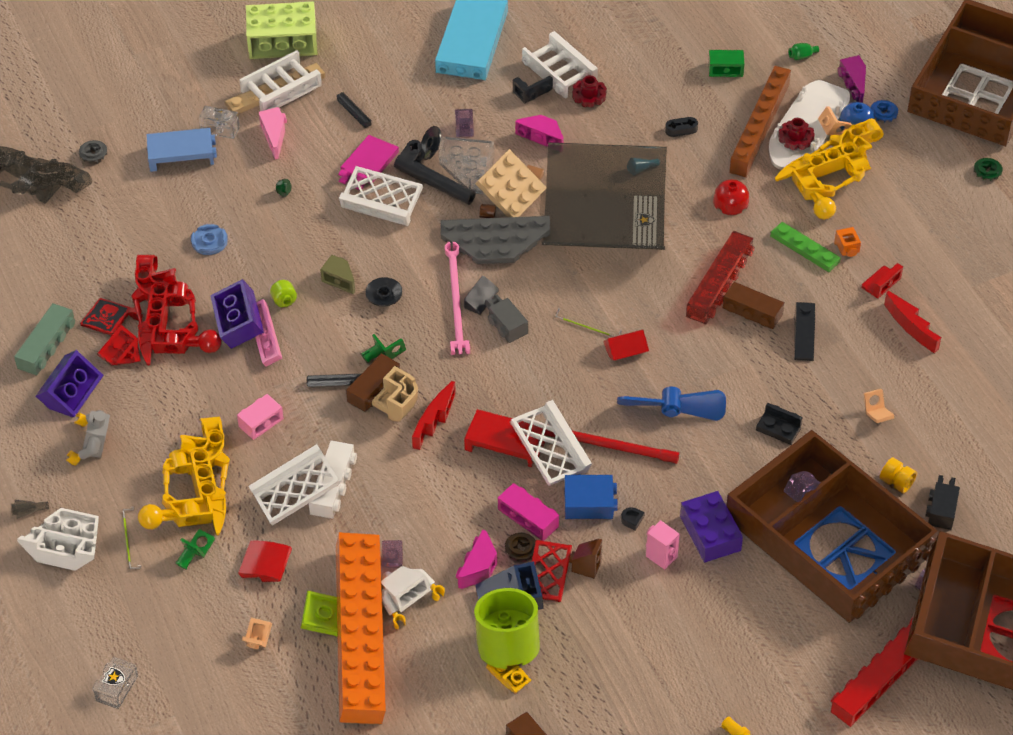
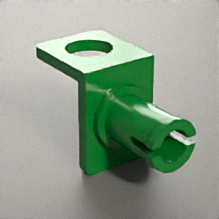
M373 334L372 337L375 345L362 352L361 355L368 364L381 353L393 359L406 351L403 339L400 338L385 348L377 336ZM400 345V348L396 352H392V350L396 346Z
M199 529L191 542L181 538L180 541L185 549L175 563L187 570L195 555L205 557L215 541V537ZM200 537L207 538V544L203 547L197 546V540Z

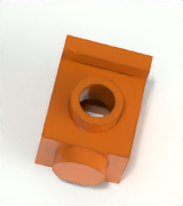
M854 227L836 230L834 244L838 246L842 256L848 255L853 257L860 252L861 241Z

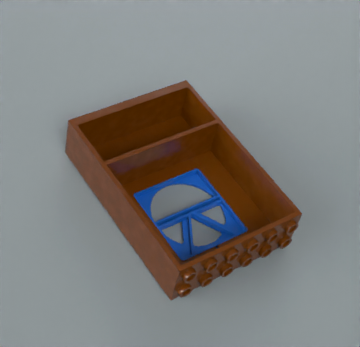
M810 430L727 495L726 506L739 530L848 623L852 622L855 618L859 619L867 608L874 607L879 598L883 595L887 596L896 584L903 583L908 574L911 572L915 573L924 561L927 562L929 552L938 534L937 529L813 430ZM829 523H845L860 529L820 562L813 557L810 549V539L819 527ZM868 535L876 551L853 545ZM847 552L873 558L875 562L866 572L855 575ZM840 557L846 575L832 573L826 567Z

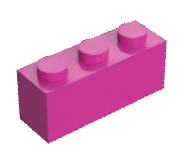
M513 483L497 497L499 511L542 541L559 527L558 513L554 509L545 506L540 499L531 496L523 487Z

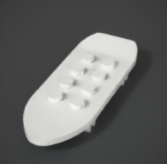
M822 80L811 82L803 87L770 138L769 157L774 167L782 170L805 153L812 154L825 143L829 135L825 133L818 118L826 106H829L839 121L841 111L850 101L848 90ZM793 118H802L809 124V127L814 129L815 137L814 141L811 142V146L804 150L785 148L784 143L779 142L778 137L779 129L782 128L783 123H787Z

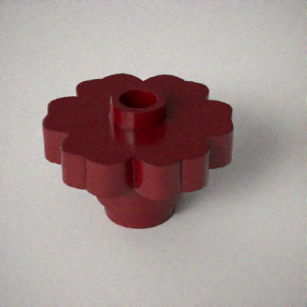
M588 75L582 81L579 80L573 85L572 98L575 103H581L582 107L592 108L595 105H601L606 100L607 87L603 82H598L594 76Z
M793 118L791 121L782 124L778 137L779 142L784 143L785 148L804 150L811 146L815 133L814 129L809 127V124L802 118Z

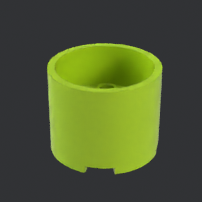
M502 588L486 593L477 601L474 615L477 648L480 658L487 664L502 669H507V666L517 664L524 666L530 663L540 650L538 605L535 599L525 591L514 588Z

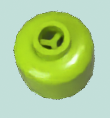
M279 280L271 286L270 294L277 306L288 307L295 302L297 293L291 282Z

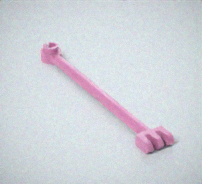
M448 242L445 245V254L449 257L456 338V341H450L451 355H455V349H458L459 355L462 354V348H465L466 354H470L469 340L463 341L456 260L459 254V245L453 242V251H451V245Z

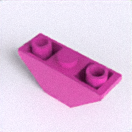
M536 115L515 121L516 135L559 152L563 151L564 137L556 120L543 115Z
M482 530L480 535L475 537L471 552H467L463 567H459L457 571L458 588L463 589L490 578L497 565V552L486 530Z

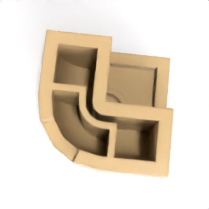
M394 366L383 378L384 388L372 400V405L387 413L388 419L399 422L415 406L418 399V386L414 377Z

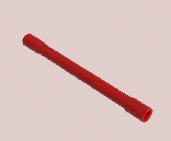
M545 430L544 435L555 438L554 432ZM572 430L578 442L657 458L661 461L675 464L679 460L680 452L652 448Z

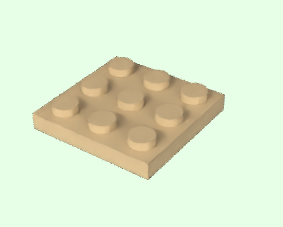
M510 149L475 183L507 217H519L547 188Z

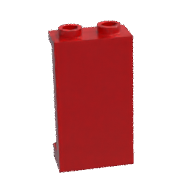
M479 409L476 410L464 438L465 451L472 452L474 446L525 459L528 461V467H532L534 464L533 459L510 423L513 418ZM524 421L518 423L520 428L529 429V423ZM532 425L531 432L541 435L543 428ZM531 436L528 437L530 444L538 446L539 439ZM542 441L541 446L544 447L545 441Z

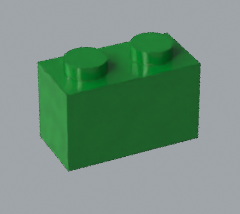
M709 50V77H743L745 65L744 50Z

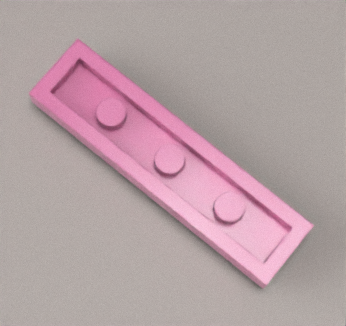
M262 299L257 302L264 333L255 338L262 363L267 367L282 359L267 302Z

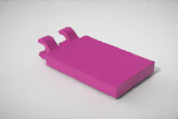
M368 135L341 166V170L338 173L341 176L339 182L346 184L356 166L382 173L399 153V147ZM358 173L356 177L358 182L367 178L366 174Z

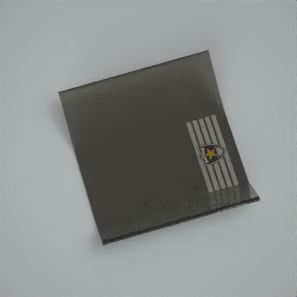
M548 142L545 216H550V235L546 238L543 237L542 245L665 250L664 213L667 147Z

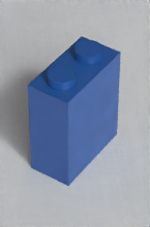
M565 475V519H613L614 511L618 510V501L613 496L617 495V483H613V475Z

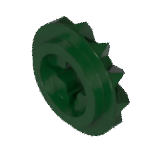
M982 158L974 164V172L977 174V177H982L983 180H997L1002 175L1003 167L995 159Z

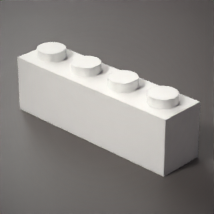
M330 441L325 458L341 484L310 502V515L333 519L335 512H338L340 509V498L345 495L346 480L351 478V466L356 463L357 453H354L353 444ZM325 476L322 484H328L333 481V477Z

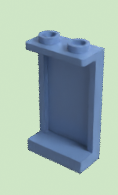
M210 128L146 134L150 172L157 171V163L209 158L210 164L214 165V158H217L216 147H213V145H216L215 135H211Z

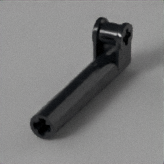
M419 140L409 141L401 154L397 156L394 168L468 205L474 201L476 195L474 191L421 164L425 157V152Z

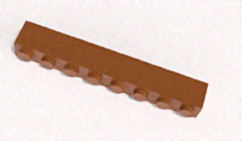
M774 66L731 156L729 173L747 177L789 87L790 69Z

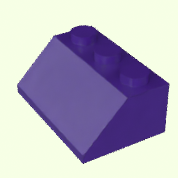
M75 350L64 355L35 397L48 409L75 417L104 375L82 354Z

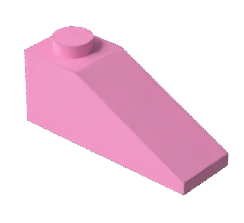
M276 107L259 112L260 126L275 160L279 159L285 134L284 124L287 123L285 113H281L280 108Z

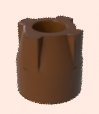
M481 204L479 217L495 218L496 205Z

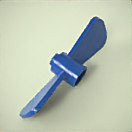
M670 386L662 390V399L629 396L617 397V404L661 406L662 413L667 417H675L680 413L717 421L722 419L726 412V396L720 390L681 395L679 388Z

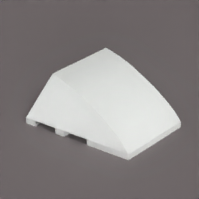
M60 508L44 519V523L41 526L33 527L31 533L25 537L20 536L17 538V541L37 562L76 571L94 559L99 516Z

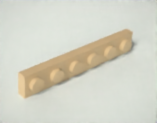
M317 63L304 68L308 73L317 69L321 73V79L325 78V72ZM297 71L288 74L294 81L302 77ZM282 77L274 80L280 88L288 84ZM267 84L258 87L265 95L274 92ZM250 90L226 100L225 104L232 115L235 116L259 106V98Z

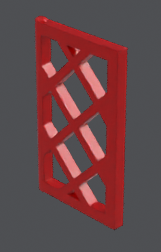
M536 540L532 562L534 561L535 565L540 562L545 568V571L537 575L538 580L547 574L554 580L553 583L546 587L539 580L543 599L561 602L572 545ZM539 546L547 547L549 552L540 557L538 554ZM560 549L567 550L566 558L562 560L556 554ZM553 555L558 563L549 568L543 560ZM562 566V577L557 579L552 571ZM558 585V596L551 595L548 590Z

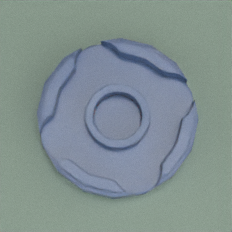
M215 224L200 226L191 235L193 249L203 255H213L221 252L228 242L226 231Z

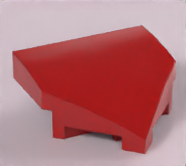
M120 325L97 353L100 358L111 366L141 362L138 338L123 325Z

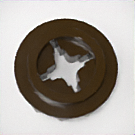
M527 533L512 534L505 542V552L508 553L510 559L515 558L517 561L524 559L527 561L529 557H533L536 540ZM518 543L524 547V551L518 548Z

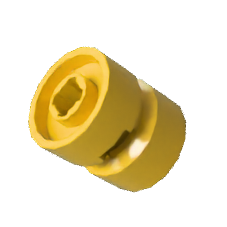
M892 457L884 465L879 478L888 485L894 484V488L904 494L913 485L917 477V471L909 466L903 467L902 462Z

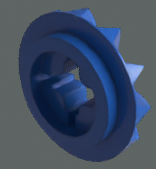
M879 100L871 105L874 118H877V121L883 120L885 123L888 120L892 122L893 119L897 118L898 107L894 103L887 100Z

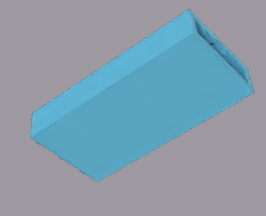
M508 0L455 1L435 59L436 73L486 80L508 13Z

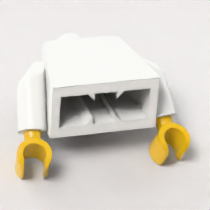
M402 566L393 573L387 571L382 575V604L388 614L393 616V626L397 630H399L397 621L400 620L406 625L405 616L398 614L397 611H404L431 590L432 599L435 601L440 599L438 593L444 596V587L435 585V581L422 569H410Z

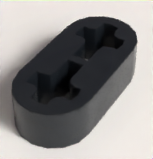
M693 117L668 120L665 124V133L671 137L694 134L698 130V121Z

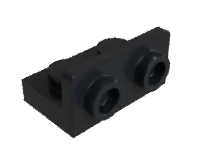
M767 403L765 412L756 425V431L792 445L801 430L803 417L782 409L777 405Z

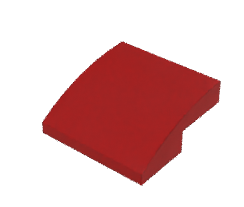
M250 541L238 574L241 578L259 577L262 582H280L292 551L291 546L270 541Z

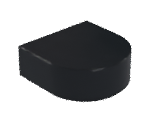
M633 507L626 508L621 513V522L624 526L636 531L645 516V512Z

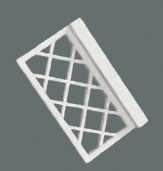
M356 166L344 193L341 192L339 201L342 208L408 226L411 221V213L423 189V185ZM358 173L366 174L367 176L366 179L359 182L356 179ZM380 178L384 183L374 186L372 180ZM370 182L372 188L362 191L360 186ZM398 183L400 188L391 191L388 185ZM358 187L361 192L356 195L349 194L350 190ZM386 187L389 192L379 196L377 190ZM416 188L415 193L407 195L406 189ZM403 191L405 197L396 201L393 195ZM375 192L377 198L372 200L366 199L365 195ZM392 197L393 203L383 204V199ZM408 201V210L400 209L399 204Z
M553 400L546 402L543 407L511 419V425L548 486L565 480V475H583L588 472L592 463ZM542 413L546 419L545 424L534 420L535 416ZM521 421L529 423V429L520 428L518 423ZM532 425L543 428L542 434L531 432ZM545 430L554 432L556 435L555 439L544 436ZM531 436L539 439L538 446L530 444L528 437ZM542 441L553 444L551 451L540 447ZM555 445L562 447L565 450V455L553 452ZM538 452L549 455L548 462L540 460ZM555 457L563 460L561 467L551 464V458ZM565 461L572 463L576 469L568 470L563 468ZM548 468L559 471L558 476L551 479L547 472Z
M316 444L249 485V488L273 526L338 486L341 482ZM324 462L322 471L314 470L317 465ZM307 474L305 481H297L299 476ZM312 475H320L317 483L310 482ZM325 476L333 477V481L328 484H322ZM290 484L287 492L280 491V488ZM295 485L303 486L300 494L292 493ZM307 487H315L312 494H305ZM268 495H273L270 502L262 501ZM277 496H286L283 504L275 503ZM290 497L298 498L297 503L288 505ZM273 508H280V513L272 518L271 512Z

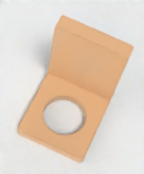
M826 106L818 118L827 135H842L846 129L852 126L851 123L838 121L829 106ZM845 126L843 131L836 132L839 127Z
M882 389L864 393L867 416L876 423L894 419V414L884 406ZM877 395L879 397L878 403L870 405V398Z

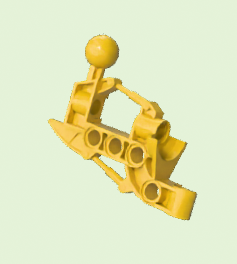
M872 118L852 125L842 135H831L830 140L821 145L812 154L805 153L800 158L792 161L777 174L775 181L792 176V181L804 199L814 201V214L820 219H829L834 216L836 205L828 197L835 196V191L843 186H847L854 181H861L865 176V171L871 170L866 150L872 148L870 143L877 142L883 137V130L876 120ZM843 168L852 176L836 187L822 184L820 180H817L818 177Z
M220 416L199 419L201 421L203 438L180 435L181 448L169 453V458L166 459L162 469L164 485L162 504L166 509L161 510L160 507L153 504L143 506L138 513V521L142 527L153 530L158 528L162 521L173 520L178 527L213 522L216 536L220 535L226 514V492L224 491V485L230 462L229 457L223 453L224 434ZM214 466L222 467L220 488L216 487L212 470ZM173 473H188V475H191L196 498L176 500L169 495V476Z

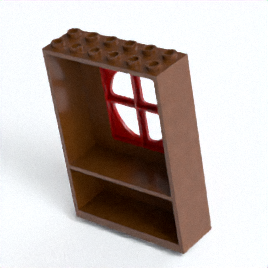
M939 531L929 552L904 654L1013 690V661L1002 656L990 639V633L992 632L1013 639V630L993 623V619L997 615L1006 611H1013V554Z

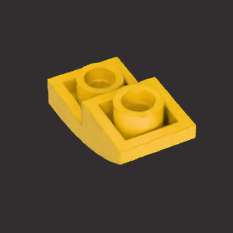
M489 664L486 666L492 675L515 694L531 682L529 676L519 665L507 666V669L496 668Z

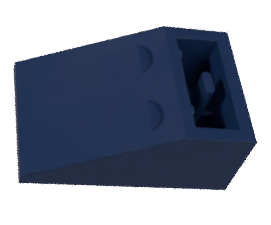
M534 561L514 565L475 585L478 600L493 590L514 588L530 594L537 602L538 610L544 609Z

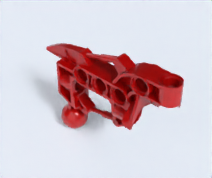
M137 255L135 269L137 289L131 297L139 320V346L147 366L151 364L152 350L154 353L185 354L189 347H200L205 353H214L219 350L222 339L215 330H205L199 336H195L199 330L195 322L196 299L186 283L176 280V269L172 268L156 272L158 268L157 256ZM146 300L148 301L146 320L142 321L140 302ZM189 304L192 322L185 328H179V330H166L169 306Z

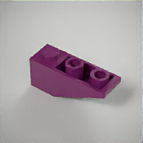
M860 55L840 59L837 69L839 77H842L845 86L850 90L853 100L863 103L866 78L865 63Z

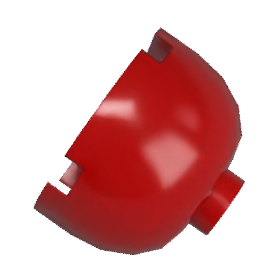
M725 180L715 189L713 197L714 206L716 209L718 207L722 210L723 214H740L742 210L748 208L749 191L738 180Z

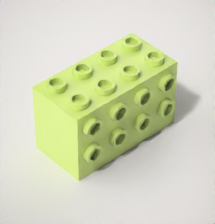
M314 2L246 5V36L249 59L284 57L296 50L299 51V56L318 55Z

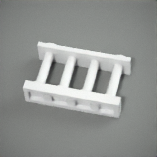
M555 31L549 34L548 45L531 53L526 47L522 48L523 63L542 79L548 76L553 77V88L565 99L568 97L569 86L588 75L594 76L597 79L598 68ZM551 50L557 53V55L544 62L538 59V57ZM562 59L568 63L554 72L549 68ZM572 69H576L579 72L566 81L559 77Z
M298 50L240 79L241 92L245 93L251 90L259 98L260 111L276 107L280 108L322 86L321 73L317 69L308 73L300 65ZM294 68L302 77L294 81L286 71ZM279 75L288 83L281 88L272 80ZM266 83L274 92L265 95L257 86Z

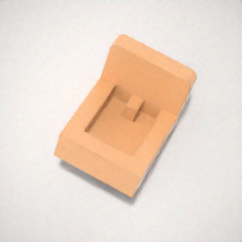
M251 618L246 637H242V641L247 643L246 647L257 650L259 646L266 648L272 623Z

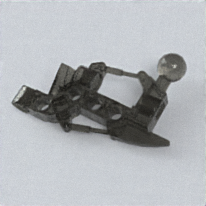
M0 146V173L5 170L19 178L18 181L12 184L0 181V186L11 189L14 194H24L26 192L30 195H36L40 202L46 204L61 186L78 193L92 184V178L88 172L70 163L58 162L57 159L34 158L25 155L24 151Z

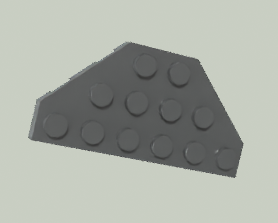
M550 216L441 220L440 234L441 239L445 242L448 241L451 244L456 242L459 245V252L470 256L476 264L515 263L521 254L525 251H530L538 244L537 242L540 239L550 235Z

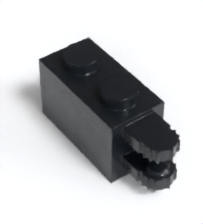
M939 475L935 489H930L928 501H932V504L927 505L925 517H929L928 523L934 527L952 530L960 487L955 486L956 478L951 477L949 484H944L943 475Z

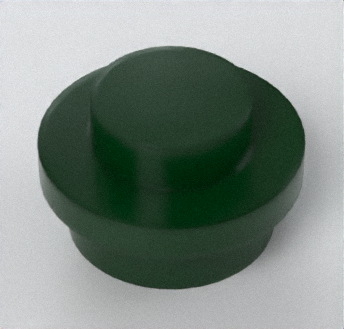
M284 178L276 184V192L283 197H286L292 190L289 179Z

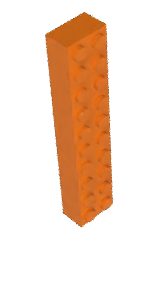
M339 532L336 543L339 722L382 724L386 712L380 535Z

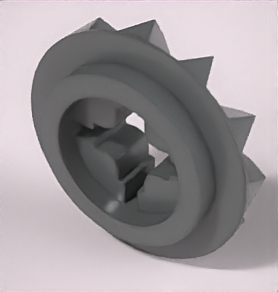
M98 140L87 141L79 148V156L84 162L89 161L92 163L96 161L98 163L99 159L103 160L104 156L107 155V146Z

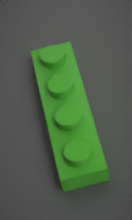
M781 222L771 231L770 237L827 272H830L840 263L841 257L784 222Z

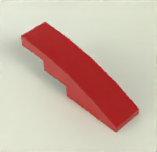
M888 290L884 305L892 317L910 336L935 354L939 350L942 337L929 330L930 323L918 316V308Z
M451 381L438 393L421 416L412 435L413 449H421L425 435H434L438 422L446 423L456 395L455 381Z

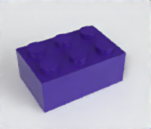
M243 279L210 295L220 338L231 349L264 333L254 291Z
M719 491L681 502L680 518L704 563L741 551L743 536Z

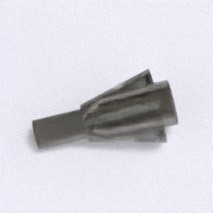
M14 499V503L11 504L12 516L15 515L16 519L38 510L49 509L48 501L35 503L33 501Z

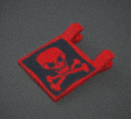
M99 298L80 324L83 327L112 336L128 315L137 321L139 320L135 307L131 308Z

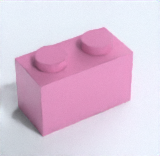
M268 394L257 399L252 405L237 414L238 426L253 440L284 419L282 407Z
M661 520L655 526L652 525L647 531L646 557L665 570L678 557L680 534Z

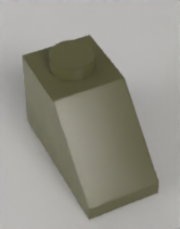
M331 255L320 269L321 281L354 294L355 282L348 261Z

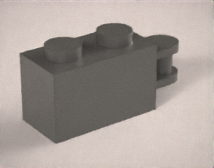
M495 295L493 299L485 300V305L489 310L488 320L492 326L494 325L498 329L502 338L511 343L528 334L527 319L509 298L502 300L498 295Z

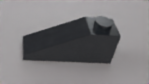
M796 302L794 314V360L814 361L815 303Z

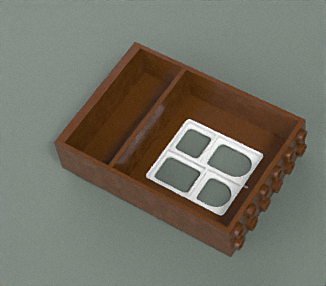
M964 0L913 83L907 112L1006 147L1013 135V14L973 0ZM963 71L982 78L974 93L954 87ZM995 81L1009 88L1004 97L984 91L987 83ZM949 94H954L966 98L969 101L968 103H965L947 96ZM979 98L999 104L995 113L974 105Z

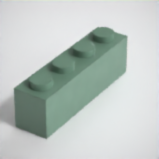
M52 303L14 356L17 369L38 375L45 368L49 358L55 354L56 348L65 340L66 334L75 325L72 309Z

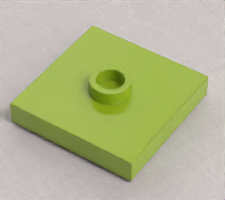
M307 590L301 629L338 636L337 597Z

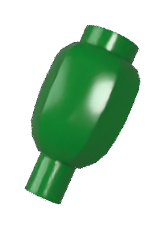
M797 43L788 49L789 57L794 60L807 59L813 53L819 52V46H811L808 43Z

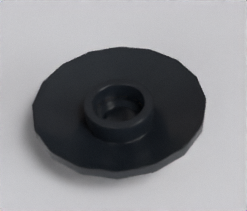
M437 126L430 127L422 138L421 144L425 152V160L431 159L441 147V130Z
M380 277L374 279L366 287L368 301L377 306L393 305L402 296V286L392 278Z

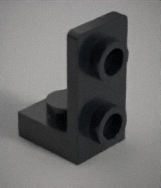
M551 76L530 86L519 77L513 79V93L524 104L553 89V77Z

